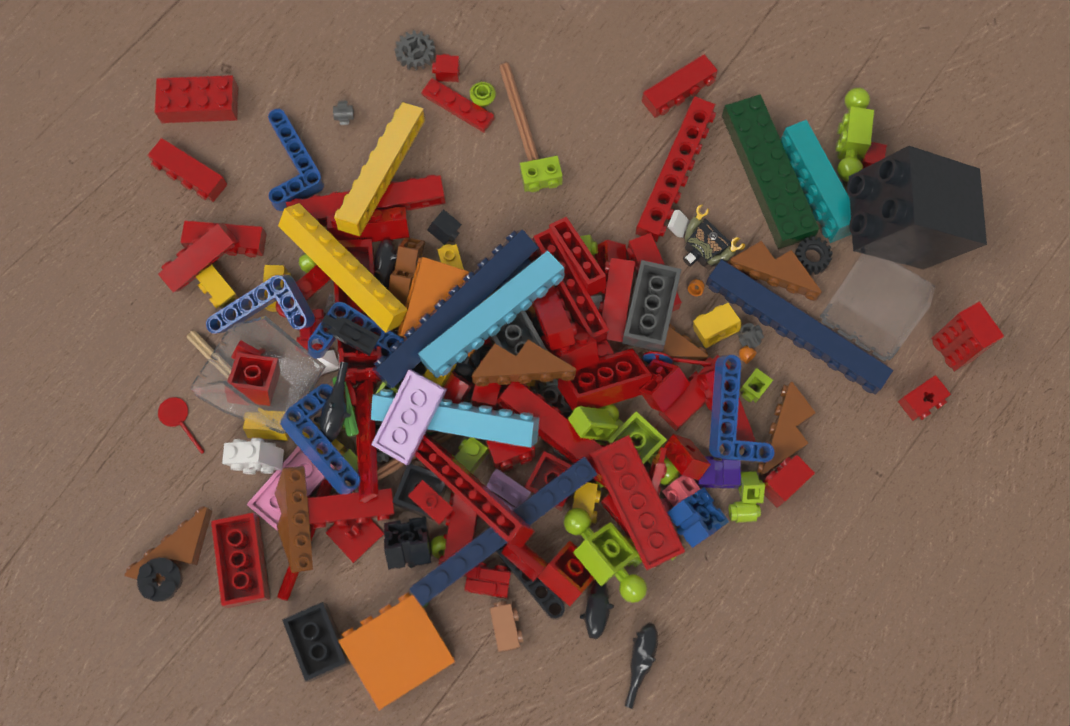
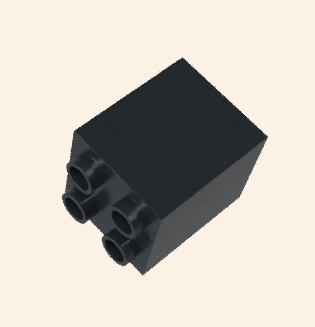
M908 145L849 176L847 185L851 209L849 229L852 233L854 252L924 270L987 245L980 168Z

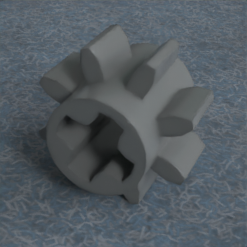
M338 101V106H333L334 120L340 121V125H349L350 120H354L353 105H348V101Z
M752 323L743 325L740 328V333L737 334L741 345H747L749 348L759 346L762 338H764L761 327L759 325L754 326Z

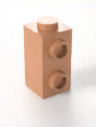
M506 601L494 603V607L490 608L498 652L520 648L519 643L523 642L521 629L516 630L515 621H519L517 609H512L511 604H507Z

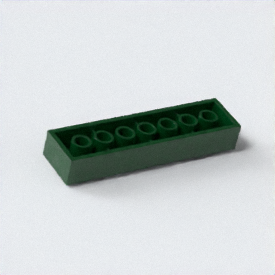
M761 94L725 105L722 119L777 248H785L800 243L807 237L810 239L816 236L819 226Z

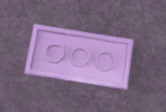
M408 370L371 445L405 465H409L447 389L413 370Z

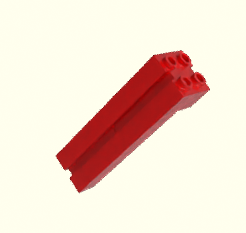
M372 239L337 240L374 276ZM333 281L334 302H343L370 318ZM342 311L335 312V315L338 317H343L345 313H343ZM354 322L361 327L363 326L360 322ZM337 339L338 368L341 361L349 363L345 382L348 381L352 386L356 385V381L365 382L369 380L373 384L380 382L381 379L372 369L375 367L374 362L381 356V346H377L376 350L373 349L371 355L368 356Z

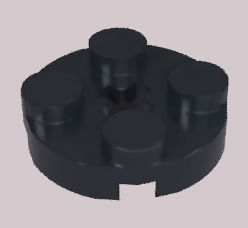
M166 558L149 560L139 568L137 576L139 592L144 598L154 602H164L173 598L183 582L180 567ZM159 574L165 577L160 586H158V583H155V578Z

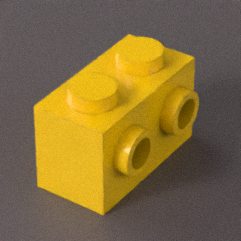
M729 303L719 305L713 311L701 314L693 320L694 332L705 348L739 332L741 328V320Z

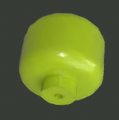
M307 254L299 258V266L306 273L317 265Z
M443 535L435 537L430 543L431 552L438 559L441 555L444 556L446 539L443 538Z

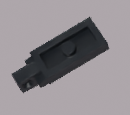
M325 315L321 322L323 327L329 329L328 333L332 337L368 356L371 355L380 338L377 334L344 317L340 318L337 316L335 320Z

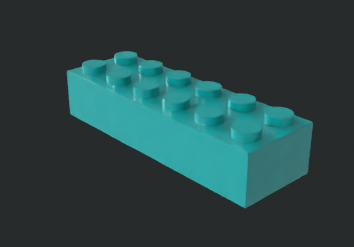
M807 119L786 127L781 137V142L808 204L813 210L815 220L822 227L823 236L832 243L851 235L852 233L849 229L851 220L850 198Z

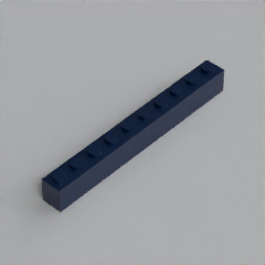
M523 229L517 232L513 230L506 236L507 241L503 245L498 244L491 251L493 254L488 259L486 257L477 264L479 268L474 273L472 271L467 273L463 277L464 282L460 286L455 285L448 292L450 295L445 300L442 298L433 306L435 310L431 314L428 312L419 319L420 324L416 328L411 327L405 332V338L401 342L396 341L389 348L391 352L384 357L382 355L374 362L375 367L372 371L388 388H393L406 376L408 370H412L421 361L419 352L480 305L539 248Z
M722 259L708 277L706 285L712 292L720 293L731 304H737L746 314L757 317L763 325L772 327L780 336L792 340L795 346L806 349L812 357L823 360L832 370H838L849 381L860 384L866 392L876 395L892 374L893 369Z
M582 457L513 509V511L530 526L595 477L597 473L587 459ZM489 527L412 585L409 590L420 605L423 606L506 544L507 541L492 527Z

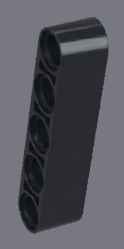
M505 547L496 550L495 552L544 613L552 620L560 619L565 611V606L560 598L538 578L535 581L523 580V572L517 566L511 564L509 559L501 553ZM544 587L547 589V596L545 598H538L535 594L537 588ZM552 604H558L561 607V613L552 615L549 612V607Z

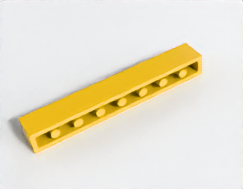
M402 102L399 109L395 110L392 121L387 124L385 133L379 137L375 150H372L369 155L368 162L362 166L361 174L358 179L354 180L350 193L344 197L343 205L335 213L338 230L357 236L362 234L425 122L423 108Z
M300 203L284 208L278 227L385 333L400 326L408 309Z

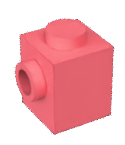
M681 476L662 492L671 505L675 507L682 500L699 491L700 487L694 479Z

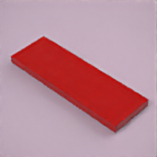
M630 435L590 453L646 570L684 553L685 550Z

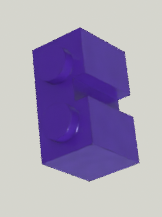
M704 456L711 465L701 479L696 480L700 488L738 489L741 486L740 460L722 459V461H715L714 457Z

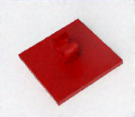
M369 519L368 523L356 524V520L347 521L348 525L335 526L334 524L326 532L330 539L353 563L384 535L382 530L371 519Z

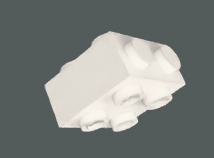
M252 438L248 442L242 439H234L232 443H224L222 464L231 466V470H243V474L254 475L256 471L272 474L274 470H282L284 449L276 447L275 443H265L264 439Z

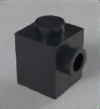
M443 209L430 224L427 231L446 245L449 240L453 242L460 234L457 230L462 224Z

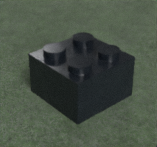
M410 463L406 467L392 502L399 508L433 520L408 495L422 480L442 498L448 486L432 471Z

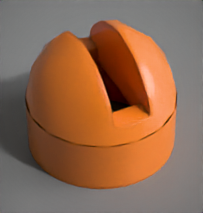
M698 279L692 280L688 286V292L693 296L702 295L705 289L704 282Z
M748 346L739 350V357L745 364L751 362L757 354L753 348Z

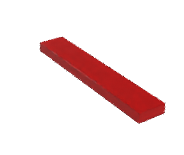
M369 380L355 387L357 396L355 414L359 431L356 435L357 466L360 477L358 492L359 501L367 502L378 496L376 447L371 445L376 436L375 420H371L374 389L373 382Z

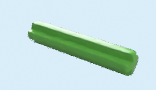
M337 376L332 379L333 385L336 382ZM344 382L347 401L346 412L351 414L349 418L345 419L344 427L346 435L351 437L357 435L359 431L347 385Z

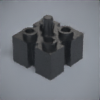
M426 516L411 518L406 523H401V520L384 523V552L388 570L403 568L406 563L409 568L431 563L430 535Z

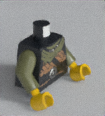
M703 205L697 207V215H694L687 226L684 238L686 242L685 250L688 254L683 257V261L689 267L696 261L703 267L718 265L721 259L727 262L736 253V250H742L745 247L744 243L739 247L736 246V242L740 238H734L730 242L706 218L702 220V217L707 216L710 212L708 208L706 213L702 214L700 209Z

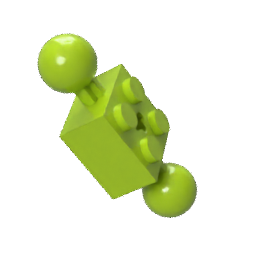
M853 88L846 94L845 105L849 111L847 114L844 113L842 123H839L837 134H840V140H837L835 151H838L837 159H842L838 164L837 173L842 180L849 182L850 175L863 169L861 160L871 145L874 110L866 109L870 103V96L863 88Z
M614 404L598 408L608 410L607 413H610V416L618 425V429L607 441V445L630 435L631 440L635 442L637 440L640 441L639 446H635L644 466L647 462L651 465L653 457H656V453L665 445L667 439L637 411L623 423L619 419V411ZM665 458L664 463L666 464L667 471L665 477L661 478L660 484L670 485L679 478L680 473L672 462Z
M581 508L569 510L563 520L565 529L570 534L581 535L585 539L573 552L600 586L615 576L620 581L619 591L623 599L631 603L641 601L647 593L646 582L638 575H629L624 569L638 556V553L611 522L594 533L590 529V516L585 510Z

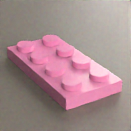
M297 447L284 461L282 470L288 467L304 466L307 498H309L321 485L322 480L326 478L303 451ZM276 470L246 504L276 530L281 512L274 493L282 470Z

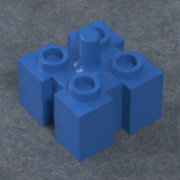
M705 488L685 498L667 512L672 522L679 526L676 530L677 533L683 535L692 548L729 523L721 509H716L712 504L714 500Z

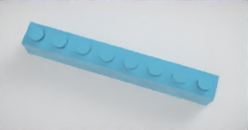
M546 251L419 352L420 360L436 378L448 374L453 365L464 361L468 353L473 349L480 348L484 344V340L489 336H495L504 324L511 323L516 318V315L522 310H527L538 297L542 298L550 287L561 283L564 279V267L549 251Z
M381 389L380 392L373 395L371 420H384L396 396L393 390ZM442 399L427 429L531 448L537 443L539 418L533 417V414L526 412L514 414L509 409L497 411L492 410L490 406L473 407L471 403L461 402L455 404L452 403V400Z

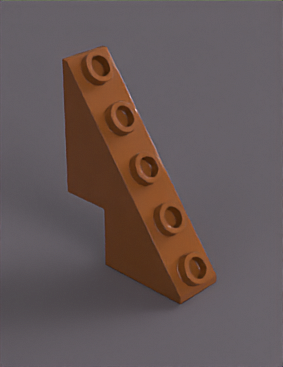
M405 238L398 246L396 266L390 276L389 291L404 306L418 259L422 257L425 245L424 240Z
M760 241L731 258L728 263L753 280H763L770 286L785 288L790 293H799L812 301L817 300L822 293L792 250L774 259L764 243Z
M629 299L628 315H629V311H630L632 299ZM669 324L665 346L661 353L668 354L672 358L706 361L708 352L702 347H696L692 344L689 337L686 335L681 336Z
M527 340L517 356L494 344L472 375L473 383L477 386H487L489 383L506 385L514 381L530 383L532 380L550 382L553 379L559 378L568 381L573 380L576 376V368Z
M790 382L788 386L783 385L780 396L783 397L782 402L776 406L774 415L777 416L776 422L771 423L768 433L771 434L769 442L766 441V443L773 446L774 457L768 462H759L757 472L760 473V477L808 444L797 427L810 419L816 412L793 382Z
M304 466L283 468L274 493L281 512L277 530L292 573L313 570Z
M205 506L200 507L194 513V517L189 521H183L177 527V531L172 535H166L160 541L161 544L155 549L151 548L143 555L144 558L138 563L131 564L126 569L127 572L124 576L137 579L139 568L154 558H166L175 564L182 562L197 566L212 510ZM160 574L157 575L155 583L161 585L165 577H162Z

